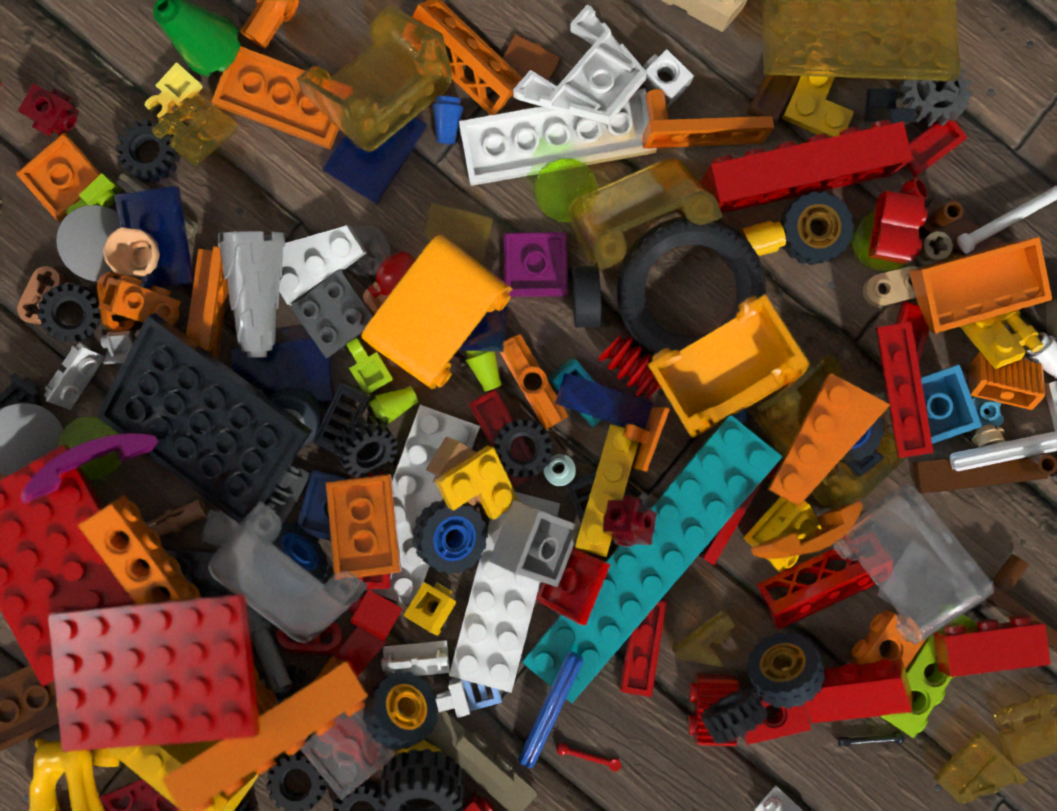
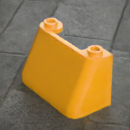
M439 234L426 246L365 327L361 338L430 389H436L437 386L441 388L452 375L449 371L451 367L449 361L487 312H493L495 309L501 311L507 305L511 298L509 293L513 288L456 243Z
M766 295L759 299L756 296L748 298L738 306L740 311L736 314L735 319L681 351H670L669 348L661 350L652 357L653 362L648 364L692 438L707 432L722 423L730 414L732 416L736 415L794 381L807 371L809 365L807 359Z

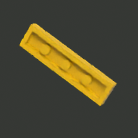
M612 424L609 427L575 545L577 549L607 557L612 537L602 532L603 518L606 513L608 500H622L639 443L623 437L625 428Z

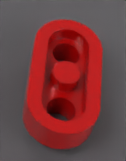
M290 618L279 626L277 640L281 648L288 653L331 655L340 649L343 643V634L339 625L331 620ZM293 634H300L298 641L291 642L289 640ZM325 636L333 637L332 641L328 644L321 642Z

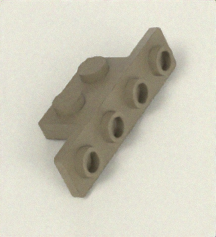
M447 710L438 712L437 724L434 725L433 732L426 736L427 739L446 756L454 758L455 763L460 764L464 772L508 811H524L537 796V790L512 769L513 765L506 757L500 753L498 755L495 754L477 732L472 733Z

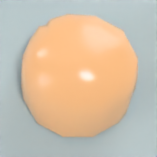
M125 227L117 229L107 237L103 248L104 259L109 267L118 274L133 278L144 277L150 274L156 268L160 257L158 243L149 233L140 229Z

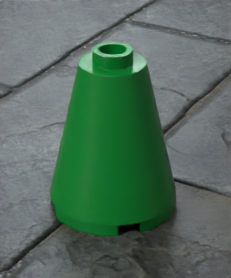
M156 0L153 8L154 19L188 67L195 73L211 76L209 73L216 70L221 73L235 61L240 50V42L237 40V32L239 33V30L230 19L190 0Z

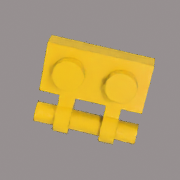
M1019 310L960 326L994 369L1021 360L1026 353V350L1022 347L1024 345H1027L1033 353L1039 351L1044 346L1037 337L1038 332L1032 325L1027 326L1020 318ZM1008 324L1015 334L1012 335L1004 325Z

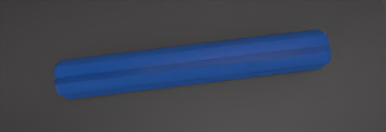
M574 651L567 653L520 753L518 761L521 765H525L528 768L534 767L584 660L582 655Z

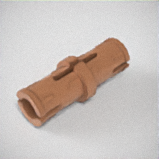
M199 498L175 510L173 508L166 510L164 515L146 522V525L149 529L154 530L160 538L171 532L179 533L183 530V527L207 518L208 511L204 502Z

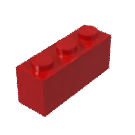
M1018 615L1009 617L1010 622L998 623V620L986 619L977 621V626L965 627V624L960 623L944 625V630L933 631L938 671L949 677L1051 665L1045 624L1031 620V616Z
M881 659L874 663L858 665L850 663L842 667L825 669V681L821 685V691L816 693L814 699L805 702L811 723L912 713V690L903 660Z

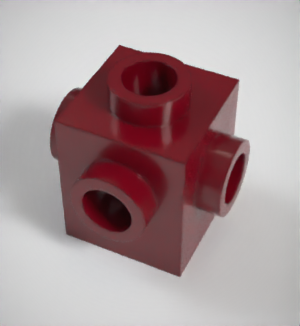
M34 83L18 109L19 113L34 122L32 125L34 129L48 137L52 133L60 136L62 133L67 134L76 125L77 115L80 111L70 104L72 98L55 88L49 92Z
M623 496L622 500H608L606 513L603 518L602 532L614 538V543L621 546L633 547L634 544L651 545L657 513L643 505L641 499L633 496Z

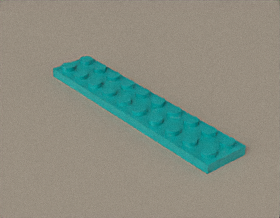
M731 414L727 416L649 508L657 513L652 544H634L633 547L618 545L605 562L611 565L586 626L577 624L560 614L523 658L522 663L552 687L567 653L574 651L582 655L584 658L582 666L566 697L572 704L782 456Z

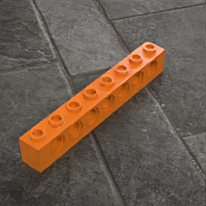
M125 495L78 525L136 604L201 598L198 589L189 583L181 573L177 560L169 556L162 547L158 534L148 528L141 518L138 507L129 501ZM120 530L127 533L130 541L121 537ZM140 558L146 560L150 568L144 567L140 562ZM160 586L166 587L170 595L163 593ZM253 666L257 707L260 711V717L276 707L278 701L275 694L271 690L266 689L260 681L258 672Z

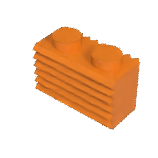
M979 351L968 366V389L971 396L1033 410L1045 397L1042 363L1036 364L1035 361L1030 362L1028 359L1022 358L994 369Z

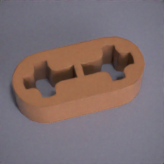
M43 266L35 270L18 303L17 311L22 320L36 325L42 324L40 319H38V315L33 314L29 308L31 305H35L38 308V304L42 301V296L55 286L66 284V278L62 272L49 266ZM45 276L51 277L55 281L53 286H48L43 282Z

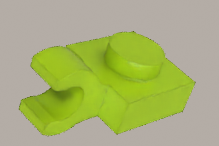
M101 173L79 194L81 199L77 203L72 204L66 213L69 214L77 208L89 205L109 207L116 201L117 195L122 189L112 179Z
M358 338L346 344L357 364L349 369L363 391L371 394L394 380L378 352L369 356L361 340Z

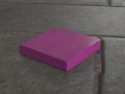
M567 232L504 233L505 283L513 288L509 293L511 297L568 296Z

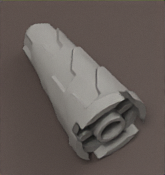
M264 231L218 233V247L221 250L224 279H227L231 310H234L237 342L241 346L242 351H247L248 358L267 357V351L272 350L276 340V309H279V281L282 278L285 233L272 232V235H265Z

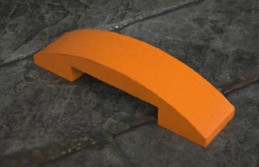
M861 501L837 506L817 516L821 526L820 530L800 540L796 532L774 537L751 548V552L754 556L761 558L781 559L822 550L837 542L851 529L858 519L863 505Z

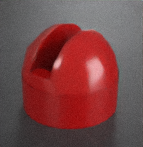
M919 177L907 181L900 190V193L924 197L925 201L928 199L926 186Z

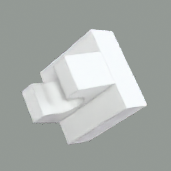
M458 678L451 679L449 690L437 694L436 703L438 710L442 712L455 708L457 718L469 715L471 709L463 680Z

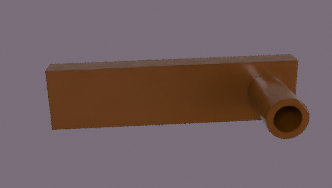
M933 198L926 205L928 209L927 219L924 225L920 226L919 231L927 236L936 231L944 232L952 240V251L959 256L1006 244V242L993 235L975 245V249L971 252L964 253L958 247L957 237L963 233L970 234L981 227L962 216L963 207L957 201L943 204Z
M1043 453L962 471L952 469L950 458L913 462L917 494L1048 479V475L1053 474L1057 470V460L1052 455H1045Z
M1011 554L991 582L978 579L971 590L1008 618L1011 616L1028 615L1031 616V620L1045 624L1048 647L1057 654V632L1008 596V593L1029 566L1026 561Z

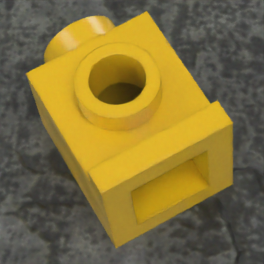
M423 582L403 616L430 633L439 636L441 633L440 629L455 606L456 601L450 598L452 591L438 582L435 583L434 587ZM434 603H439L434 613H432V605Z

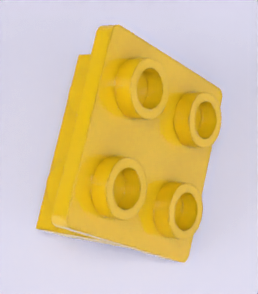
M780 497L743 539L751 547H755L771 538L796 532L800 540L820 530L821 526L816 514L806 501H803L798 506ZM799 555L781 559H766L779 573H782L786 568L792 567L797 562Z

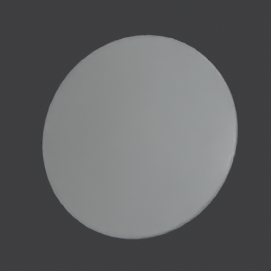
M89 205L77 208L63 219L58 228L56 243L59 255L64 264L73 273L87 280L98 281L101 275L113 271L104 259L103 248L107 237L122 227L132 229L131 225L122 215L107 207Z
M17 403L0 409L1 474L9 476L64 445L62 426L49 410L30 403Z

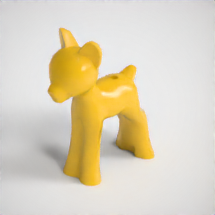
M43 738L36 739L37 751L34 755L33 778L29 785L28 811H61L56 796V785L64 772L69 788L72 811H105L94 780L91 751L63 752L61 740L48 742Z

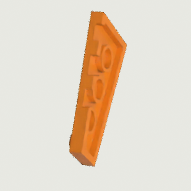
M832 373L828 374L767 490L799 506L890 404Z

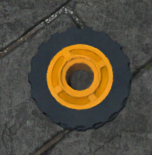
M397 671L375 683L371 690L367 692L368 697L364 702L366 706L362 708L364 712L362 715L363 721L366 723L368 733H371L373 739L377 743H381L382 747L387 749L393 748V750L398 751L403 748L405 750L426 739V736L433 732V727L437 724L438 720L437 713L439 712L436 705V696L432 693L429 684H426L420 676H415L412 672L408 671L406 673ZM398 706L401 708L403 715L400 713Z

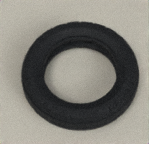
M704 216L672 218L646 231L627 252L617 280L618 308L629 333L649 353L655 355L665 348H669L670 351H681L714 331L712 330L698 336L677 335L660 326L650 314L645 300L646 279L655 261L670 249L682 245L704 246L721 255L731 267L736 281L735 303L725 321L714 330L735 319L736 314L740 311L738 306L743 301L752 296H756L759 299L766 295L765 273L758 254L750 242L728 224Z

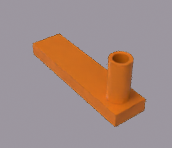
M654 89L645 95L649 122L641 136L643 148L763 144L774 129L772 116L669 120L664 91Z

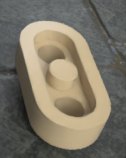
M905 267L869 278L863 286L865 300L872 306L882 307L916 298L914 288L909 284V271L919 267ZM879 284H883L886 287L887 292L885 295L878 291Z

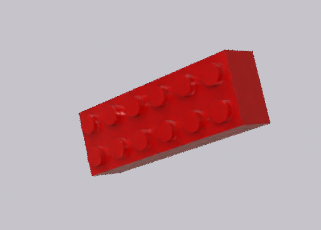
M883 120L872 124L871 128L860 131L859 127H852L841 131L839 136L828 138L827 134H820L809 138L808 143L796 145V141H789L776 146V150L765 152L764 148H758L746 152L745 157L733 159L732 155H726L716 158L701 179L708 214L711 217L800 197L810 192L816 191L818 193L890 177L913 158L904 122L891 124V120Z

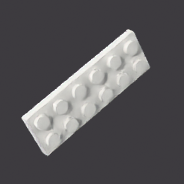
M638 89L609 124L543 106L459 121L470 185L656 153L657 148H643L641 139L649 122L645 98L646 89Z
M423 405L419 406L392 480L402 572L391 573L390 589L365 590H371L381 596L410 605L425 581L430 567L422 561L423 559L418 557L416 554L417 550L412 543V540H414L412 530L415 528V520L417 516L419 517L422 514L421 511L425 507H429L432 502H439L443 499L436 483L433 482L435 475L428 472L426 468L445 437L460 441L470 449H473L480 426Z
M515 492L520 503L557 517L560 503ZM506 511L494 520L490 518L487 529L486 549L483 550L482 557L478 563L449 676L512 693L540 581L512 573L489 562L508 511Z

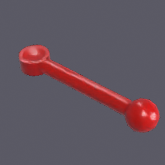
M559 743L556 747L557 753L561 756L569 754L609 766V769L613 772H617L621 768V762L616 757L606 759L569 748L566 743Z

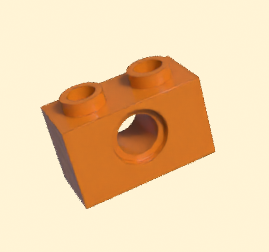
M884 610L883 613L877 614L871 621L869 626L871 630L865 639H861L855 644L851 651L852 657L849 662L858 665L874 663L881 659H902L906 669L927 639V636L897 614ZM889 640L890 650L886 654L881 655L879 650L881 643Z

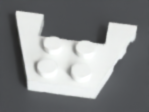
M586 5L570 26L572 33L592 44V47L558 86L530 70L513 89V94L517 100L609 124L646 80L647 72L628 49L616 41L611 35V29L605 22L601 23L595 16L593 8Z

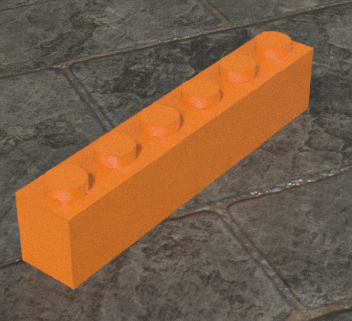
M347 661L260 716V734L256 737L222 740L165 776L162 780L180 811H205L215 804L212 797L223 790L226 795L231 794L246 784L243 777L254 770L257 775L262 774L276 764L273 758L278 754L286 751L288 756L306 745L303 738L316 731L317 735L320 736L336 725L333 719L343 712L349 717L366 705L363 700L368 697V694Z

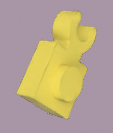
M176 62L155 85L161 93L149 97L144 106L152 112L156 106L162 105V110L158 113L157 117L162 122H166L171 117L172 108L175 104L183 110L203 86Z

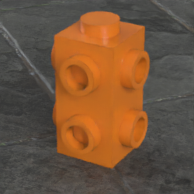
M122 275L121 280L108 277L98 306L99 309L142 323L145 322L148 315L153 313L158 314L172 326L178 321L181 301L170 298L171 291L152 285L151 290L140 287L141 280Z

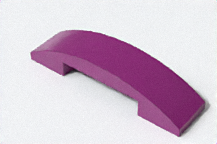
M118 434L82 443L60 454L40 469L28 482L20 498L24 504L56 491L61 483L60 474L116 452L121 463L152 451L158 440L154 435Z

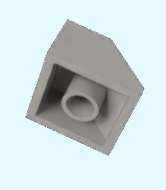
M513 500L489 562L512 573L558 587L581 526Z

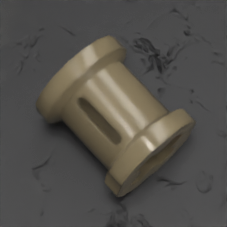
M936 231L930 233L922 239V249L916 258L917 262L922 265H931L948 257L953 248L951 238L944 232Z

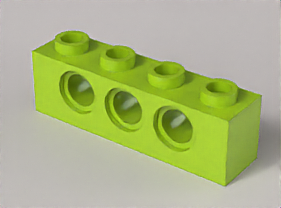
M941 602L937 603L920 632L927 636V639L905 669L911 690L917 693V698L912 703V713L881 716L912 738L926 727L929 713L935 705H938L943 700L946 694L945 688L950 680L955 678L938 671L933 631L944 630V625L955 623L965 624V627L977 626L976 622L952 606ZM933 663V674L925 678L924 670L926 666Z

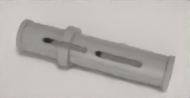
M256 596L246 597L250 638L267 675L272 692L278 693L292 686L293 682L287 673L269 630L271 628L269 620H265Z

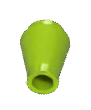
M489 342L465 351L467 355L465 361L481 383L484 392L502 385L495 348L491 349Z
M409 386L404 389L375 395V399L370 401L369 405L376 419L379 418L383 423L387 422V424H390L419 402L413 388Z

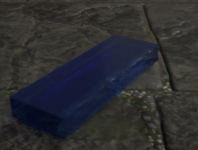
M564 373L555 401L556 405L623 428L626 427V424H631L644 430L653 403L567 373Z

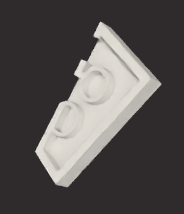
M346 225L285 243L279 292L287 305L295 304L339 269L341 271L345 270L368 254L352 227Z

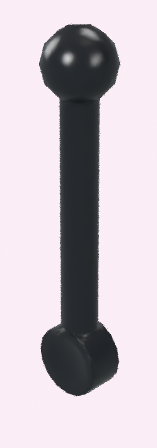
M894 732L892 735L838 737L837 740L838 746L843 747L851 746L852 744L894 742L900 745L905 741V737L901 732Z

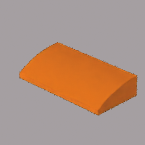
M1040 237L1024 238L909 271L918 304L932 333H939L1052 300Z

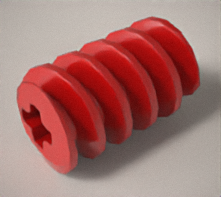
M621 334L599 356V361L602 362L610 358L611 361L608 369L611 371L619 367L620 371L617 378L620 380L629 376L626 387L629 389L638 385L635 396L638 398L647 394V401L661 387L648 366L652 355L648 353L640 357L643 346L640 344L631 348L630 345L634 337L630 335L622 339Z

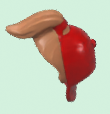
M406 251L398 252L387 257L380 264L376 274V282L370 285L363 293L364 304L373 315L376 314L416 261L410 253Z

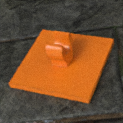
M651 408L644 429L626 424L622 436L639 442L632 465L633 469L647 472L670 410L669 408Z

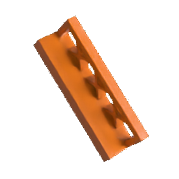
M427 0L418 4L404 34L490 116L499 114L508 99L514 95L513 89L523 78L442 0ZM421 21L428 27L430 39H425L417 31ZM440 44H446L451 49L453 60H447L442 55ZM463 65H468L473 70L475 81L470 82L465 77ZM485 87H491L500 96L495 105L487 98Z
M213 246V250L198 249L186 336L218 359L228 283L227 279H224L221 250L219 247Z

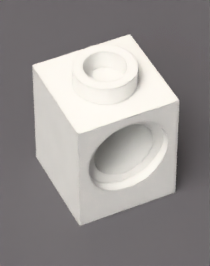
M667 49L659 57L656 54L653 55L643 66L647 72L646 80L643 84L650 91L654 89L663 90L667 108L690 86L694 77ZM667 72L673 80L669 82L662 81L657 74Z

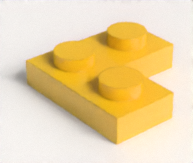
M808 59L782 116V120L817 135L827 134L828 138L839 136L841 131L847 129L854 111L826 100L837 70Z
M486 446L434 480L446 505L452 510L457 509L477 495L487 516L494 520L509 510L513 500L520 502L495 449L490 446Z

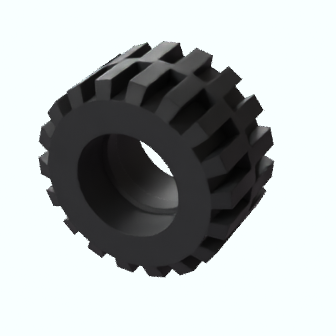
M411 749L407 753L401 752L397 754V757H391L387 761V765H384L382 769L378 803L379 811H462L464 776L460 764L455 763V759L451 756L446 757L443 752H433L431 749Z

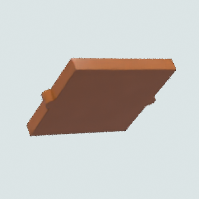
M516 34L502 58L522 78L532 70L548 81L561 60L559 56L541 48L540 43L534 44Z

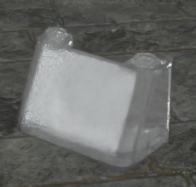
M909 484L902 485L860 515L851 529L833 544L835 551L841 558H849L852 561L858 560L899 613L896 616L898 624L895 625L898 633L907 642L911 641L913 645L919 644L994 592L987 576L920 493Z
M260 502L242 519L209 561L210 574L233 594H245L246 604L293 640L302 643L309 642L319 636L360 597L368 585L349 572H340L332 576L324 586L271 544L280 532L281 522L274 511Z

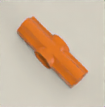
M257 0V6L240 30L241 33L260 48H266L282 22L289 21L298 8L299 0Z
M522 335L514 336L499 345L497 350L542 427L547 430L569 417ZM536 374L541 378L542 385L538 390L530 391L524 386L523 381L527 375Z

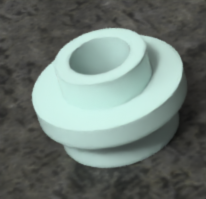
M564 454L551 456L548 465L544 468L546 479L555 486L567 485L576 474L573 460ZM557 465H564L565 469L562 473H554V468Z

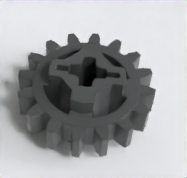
M927 57L923 64L917 61L903 77L904 82L900 86L899 91L905 94L900 99V102L909 103V108L916 109L917 116L915 121L919 122L922 118H926L928 126H932L936 120H938L940 126H944L948 120L955 121L969 106L967 101L973 94V92L966 90L972 83L971 80L962 79L966 72L965 69L956 71L954 69L956 62L952 61L949 65L944 64V57H940L936 63L933 62L931 57Z

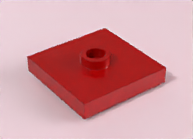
M573 547L558 587L542 582L536 601L575 623L586 626L611 564Z

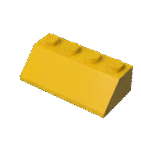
M222 740L107 748V750L177 806L162 778ZM254 770L243 777L246 784L231 794L226 795L224 790L212 797L215 804L205 811H234L259 775Z

